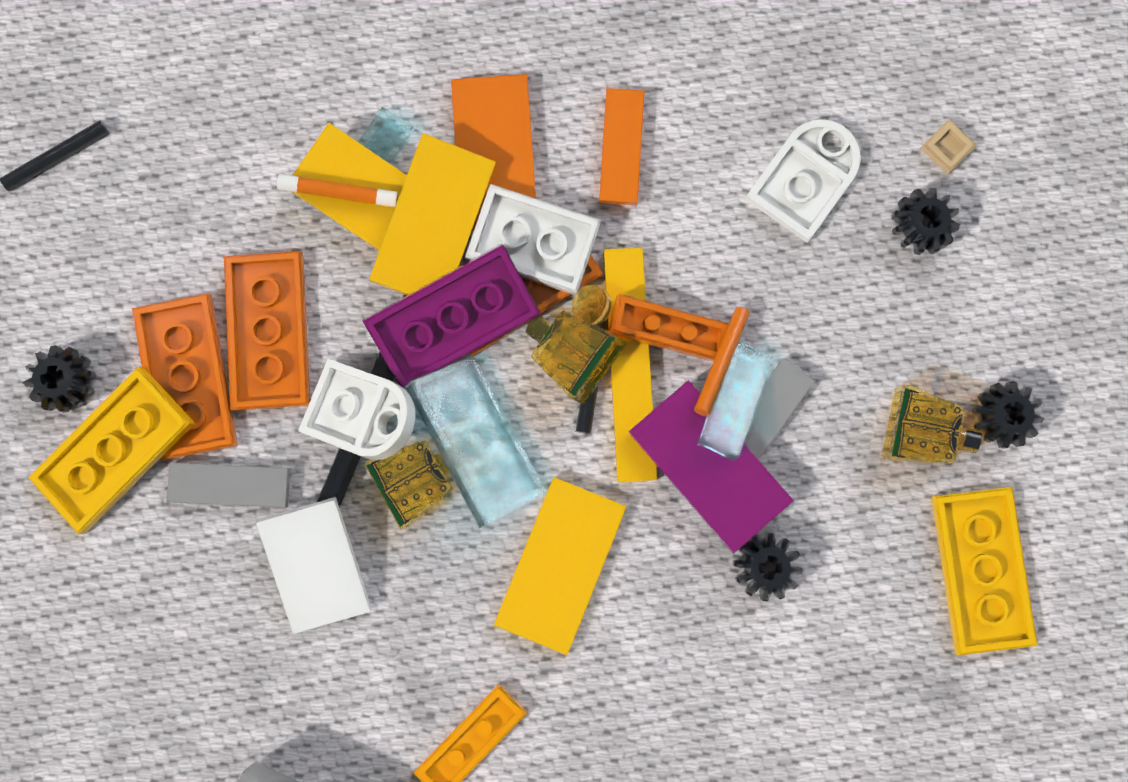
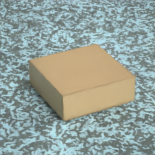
M948 119L920 149L948 175L977 145Z

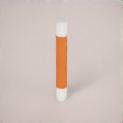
M279 174L277 179V189L389 207H395L397 204L398 192L286 174Z

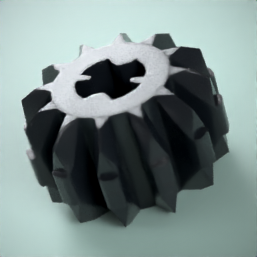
M936 188L929 189L926 194L921 189H915L910 194V198L903 197L899 200L898 207L900 210L893 212L891 219L899 223L898 226L892 229V234H904L906 237L901 241V247L906 248L913 242L915 254L920 255L925 249L930 254H935L940 251L941 245L948 246L953 242L954 238L951 233L958 231L961 224L951 219L959 214V208L949 209L946 205L950 202L951 195H945L939 200L937 199ZM924 215L930 219L928 227L923 226L921 223Z
M56 345L50 346L48 354L41 351L35 353L38 364H28L25 366L28 372L33 373L32 378L22 382L26 387L34 388L28 398L34 402H41V407L44 410L53 411L57 408L59 412L63 413L69 412L72 404L78 407L85 405L81 393L92 394L95 392L91 386L86 385V380H93L97 377L95 372L86 370L91 363L90 359L85 356L79 357L77 349L68 347L63 350L62 347ZM62 373H63V374H64V379L57 381V385H56V383H55V382H56V379L62 377Z
M1014 381L1007 382L1004 387L1000 383L990 385V393L982 392L977 396L983 406L974 407L971 412L977 416H982L983 421L976 422L973 428L976 430L988 429L984 434L983 441L989 443L996 440L998 447L1002 449L1009 448L1011 443L1015 447H1021L1026 444V437L1034 438L1039 434L1033 424L1042 423L1045 418L1035 414L1034 411L1035 408L1041 406L1042 402L1040 400L1029 401L1032 389L1026 387L1019 390L1017 382ZM1010 408L1011 411L1009 412V415L1003 409ZM1007 415L1012 419L1011 422H1006Z
M766 533L763 545L758 535H754L750 539L754 550L745 545L738 549L740 553L747 556L746 561L733 560V566L745 568L746 572L738 574L735 580L737 583H745L751 580L745 589V593L749 596L754 595L759 589L760 600L767 602L769 601L772 589L778 599L785 598L783 584L791 589H796L797 587L796 582L789 578L790 573L802 574L801 567L791 566L790 562L798 559L800 554L795 550L785 553L790 544L787 538H782L775 546V534ZM768 556H771L770 562L776 563V570L769 571L768 577L764 578L765 572L759 570V564L765 563Z

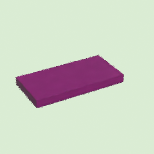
M500 244L368 316L362 322L398 384L405 389L541 313L505 246Z
M688 380L628 433L732 553H735L794 500L713 407L709 416H702L694 411L700 392Z

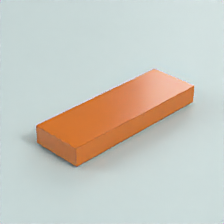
M606 88L599 194L600 204L637 206L645 90Z
M618 294L615 299L608 334L713 362L729 324Z

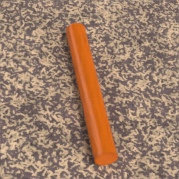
M738 306L733 312L694 408V411L699 415L709 416L750 315V311L744 307Z

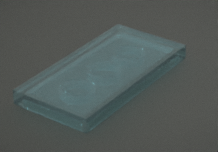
M474 355L412 380L405 386L479 528L547 493Z

